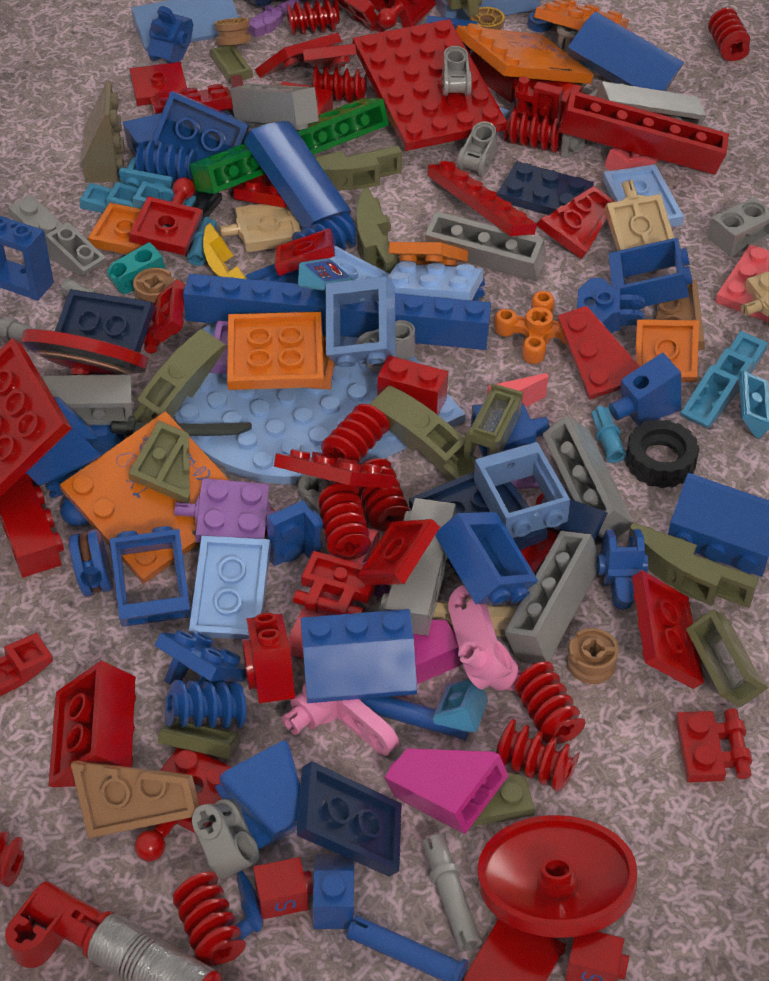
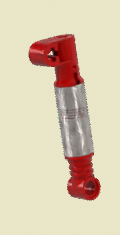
M44 881L33 891L5 930V939L15 961L20 966L26 968H36L43 965L52 956L61 942L66 939L80 947L83 955L90 961L125 981H222L221 974L214 968L212 969L191 957V955L167 943V941L128 921L121 915L112 911L101 912L49 881ZM35 922H37V923H39L40 925L44 926V927L47 928V929L45 930V929H43L42 927L38 926L37 924L34 926V928H33L32 926L34 925Z

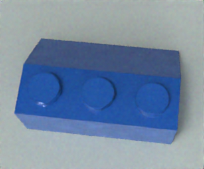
M171 91L152 140L156 142L157 147L161 142H165L167 151L171 144H175L177 146V153H179L181 146H186L187 155L190 154L192 148H197L199 161L243 144L250 124L180 93Z
M688 473L670 522L668 535L696 544L695 553L707 557L709 560L730 565L747 574L763 577L769 563V500Z
M410 609L300 618L307 703L417 694L414 636Z

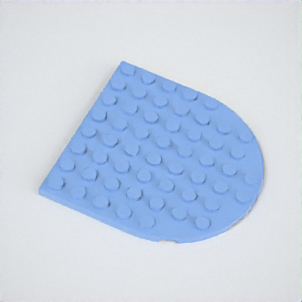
M210 323L203 330L214 336L217 324ZM340 336L341 346L355 345L358 338ZM415 356L409 359V361L420 363ZM367 361L356 362V365L353 367H340L335 364L331 390L314 388L228 390L227 374L209 373L193 398L187 396L173 418L176 423L186 424L250 422L252 429L238 435L189 437L210 460L225 467V471L259 482L297 484V481L305 474L274 467L276 453L290 455L291 449L310 452V457H312L313 451L322 453L321 448L324 439L337 428L339 423L352 412L354 407L361 403L370 404L377 397V376L379 372H372L367 366ZM447 394V399L439 416L449 425L455 427L465 422V413ZM389 429L387 433L383 434L381 440L377 441L375 446L368 450L367 455L361 458L359 464L362 465V463L371 459H384L408 447Z

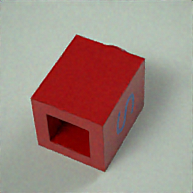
M300 857L253 866L257 896L264 919L309 910L308 895H313L314 885L311 871L303 872Z
M598 931L574 937L565 980L616 981L617 978L625 980L629 962V955L622 954L625 938Z

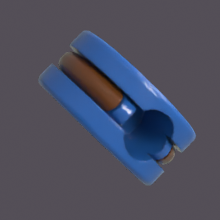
M93 529L81 535L79 533L71 535L69 537L70 555L82 594L88 597L101 591H112L113 576L99 530Z

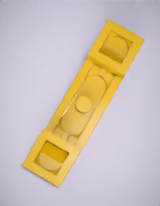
M211 223L206 225L203 237L204 254L215 274L219 277L247 279L238 266L231 271L228 269L225 262L234 255Z

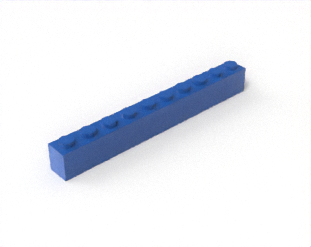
M189 274L183 293L186 321L217 324V321H228V314L321 312L322 334H326V291L300 287L295 283L202 274ZM395 293V321L406 320L414 325L415 343L487 350L491 302ZM379 301L340 305V336L359 338L366 332L379 329Z

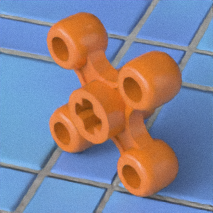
M539 291L533 295L531 309L528 310L526 316H517L511 309H500L494 316V330L499 336L509 337L514 333L524 335L522 358L529 364H539L544 360L546 344L550 342L551 338H558L563 344L567 345L558 321L553 320L555 299L547 291Z

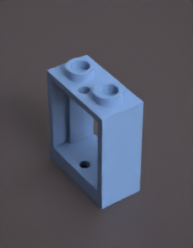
M384 276L326 283V356L340 367H353L356 365V362L365 361L370 364L385 363L388 355L396 357L395 286L390 280ZM379 301V342L341 346L340 305Z
M538 442L475 459L474 482L489 511L498 513L512 538L522 537L530 532L547 527H556L561 523L568 522L570 498ZM533 475L547 502L509 513L495 486Z

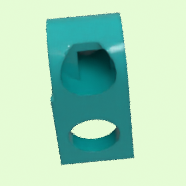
M148 242L114 261L108 267L107 277L120 293L127 294L134 291L133 280L139 272L148 268L166 269L162 255Z

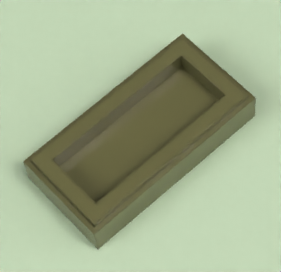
M224 45L210 49V57L229 84H231V76L241 75L242 80L253 78L252 69L235 45Z
M174 718L171 727L165 724L159 730L158 743L229 759L239 747L241 734L216 727L209 728L201 724L200 728H196L194 723L189 721L186 727H180L179 719Z

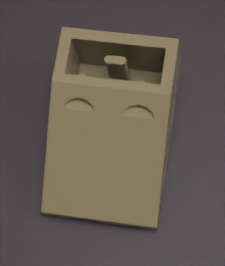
M106 81L84 127L82 164L85 183L119 182L118 172L121 167L124 168L123 154L125 153L124 138L120 137V132L122 131L121 116L117 115V109H119L118 93L112 92L111 81Z

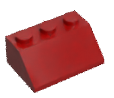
M100 660L56 691L48 786L53 788L75 787L71 763L74 761L132 767L136 676Z

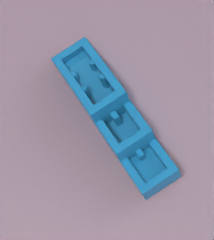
M143 181L139 188L116 182L112 189L90 182L80 198V208L103 213L109 203H115L142 209L148 196L171 202L174 193L173 189ZM196 196L185 200L183 205L193 207L196 202Z
M740 331L730 348H725L716 364L709 367L680 415L709 429L740 390L739 372L742 370L751 374L768 349V342Z

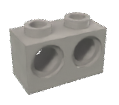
M755 197L716 214L710 222L708 239L730 257L746 250L750 244L756 245L769 238V208Z

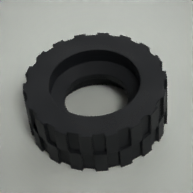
M659 419L651 422L646 421L641 426L635 427L633 433H630L625 457L626 466L629 467V472L637 477L638 481L647 483L648 486H657L659 488L677 487L678 484H684L688 473L694 474L699 455L698 440L688 428H684L679 423L676 424L670 420L659 421ZM654 445L667 446L677 452L678 458L672 462H660L648 457L646 450Z

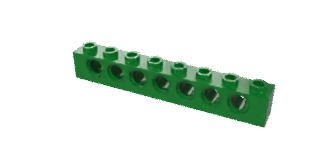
M377 98L359 99L318 115L319 121L308 123V128L296 131L313 155L388 126L384 100ZM245 143L189 164L196 191L212 194L265 174Z

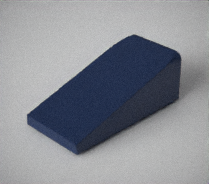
M545 496L543 497L540 504L547 502ZM570 499L568 522L561 523L556 527H547V529L558 534L560 531L591 534L595 542L608 513Z

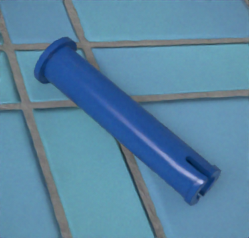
M392 696L362 699V702L378 716L459 738L462 741L467 740L469 734L467 731L434 724L433 716L436 712L434 708Z
M356 915L353 918L354 922H351L347 932L348 940L360 943L442 981L463 980L468 967L467 959L462 961L456 960L366 920L360 915Z

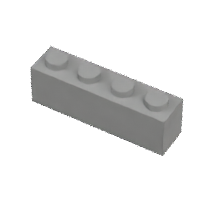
M601 81L595 97L701 126L707 116L698 96Z
M252 83L230 88L234 118L245 121L250 126L290 121L296 130L308 128V123L319 121L315 87Z
M438 211L434 212L425 233L426 242H442L468 250V262L466 263L533 281L538 280L547 257L544 239L530 235L509 236L498 227Z
M131 375L41 376L53 397H60L88 425H111L112 421L128 422L129 416H132Z
M567 414L545 431L543 436L574 501L608 513L597 536L602 539L606 530H613L617 539L630 529L632 522L634 523L633 518L589 430Z
M415 498L412 511H406L404 521L433 519L441 528L456 515V504ZM434 536L405 584L389 585L391 586L389 594L384 593L381 601L380 611L410 609L413 634L429 636L448 560L436 536Z
M560 531L536 574L538 582L528 589L530 594L521 601L505 630V635L517 660L531 663L550 662L597 573L598 551L591 534Z

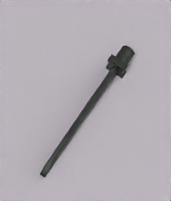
M129 416L128 422L112 421L111 433L124 434L129 437L148 424V422H136L135 416ZM250 422L177 423L185 432L189 433V436L238 435L252 429Z

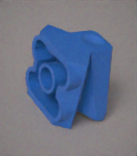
M54 397L72 429L26 472L40 486L81 468L102 456L92 446L98 438L91 427L60 397Z
M286 740L278 742L220 775V783L215 788L221 800L226 798L232 799L239 805L259 851L297 830L301 785L291 748Z

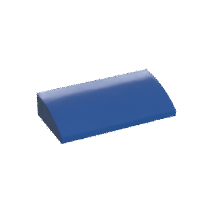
M596 11L576 34L567 51V56L614 83H623L624 85L667 91L684 64L683 61Z
M290 121L273 122L250 130L244 143L303 229L311 228L312 225L317 223L321 224L323 220H330L333 216H340L343 212L351 213V209Z

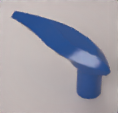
M240 871L237 873L238 885L242 898L241 908L246 918L235 925L241 930V935L237 940L245 939L254 931H261L264 919L261 914L258 897L244 872Z

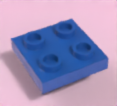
M179 630L175 634L160 633L154 645L173 657L164 679L169 685L175 680L182 681L189 668L201 675L198 681L199 686L203 681H209L213 686L218 681L243 682L246 678V669L239 662L240 656L227 649H221L220 651L212 646L213 640L200 632L194 631L193 635Z

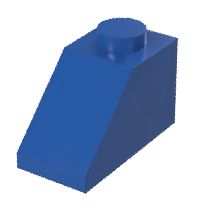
M316 854L313 886L314 929H348L351 922H354V861L336 854Z

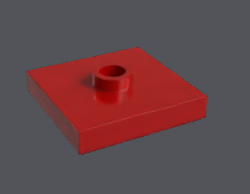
M181 62L129 68L137 106L150 105V97H156L155 94L158 92L175 91L182 93L181 90L187 88Z
M328 228L276 246L275 269L278 276L299 269L301 262L335 257L334 236L331 229Z
M433 519L392 522L357 578L365 585L405 584L440 526Z

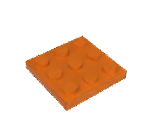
M576 0L546 2L545 5L536 7L534 14L535 18L580 30L595 11L626 29L629 23V19L623 18V14L620 12L608 10V13L599 11L600 7L596 5H577Z
M321 312L228 314V390L324 387Z

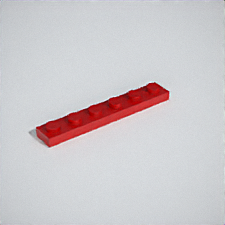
M441 161L437 165H428V177L507 235H535L537 223L528 218L525 212L518 211L511 206L510 202L498 197L496 192L484 187L482 182L470 177L468 172L457 168L455 163Z

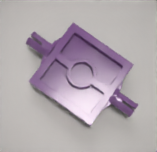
M202 478L201 493L196 500V504L176 502L174 516L195 517L197 526L195 542H201V536L264 539L265 532L267 531V516L278 511L270 510L268 502L269 484Z

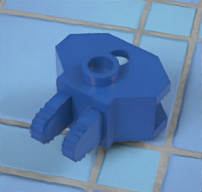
M160 6L157 11L158 17L155 20L153 19L149 31V58L152 61L163 58L168 63L180 62L191 42L194 24L191 18L173 14L170 8Z
M590 278L578 289L577 309L587 306L611 334L614 331H621V326H636L637 320H644V312L640 311L645 305L644 298L636 294L621 295L620 289H614L604 278Z
M641 529L633 530V536L628 539V547H617L614 531L606 530L601 539L600 554L597 556L598 575L603 576L604 585H611L613 605L622 611L630 608L634 602L632 576L641 570L648 573V556L645 554L644 536Z

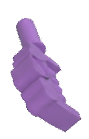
M286 0L281 4H277L275 8L270 5L265 6L263 12L249 19L250 26L248 27V32L254 37H259L276 30V27L283 23V15L287 12L286 4L288 3L290 8L293 9L294 3L298 2L300 4V0Z

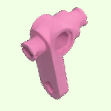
M464 585L459 586L449 598L448 609L459 646L458 656L461 657L459 660L463 663L467 676L481 690L491 687L497 691H514L516 680L520 676L521 671L518 670L516 661L511 657L505 646L497 640L487 604L476 605ZM470 598V600L467 602L468 607L466 609H463V607L466 606V599Z
M305 683L303 691L290 702L292 710L281 717L288 731L294 727L291 730L293 735H298L305 727L313 730L320 724H326L338 718L382 756H388L399 746V739L392 727L361 700L307 703Z

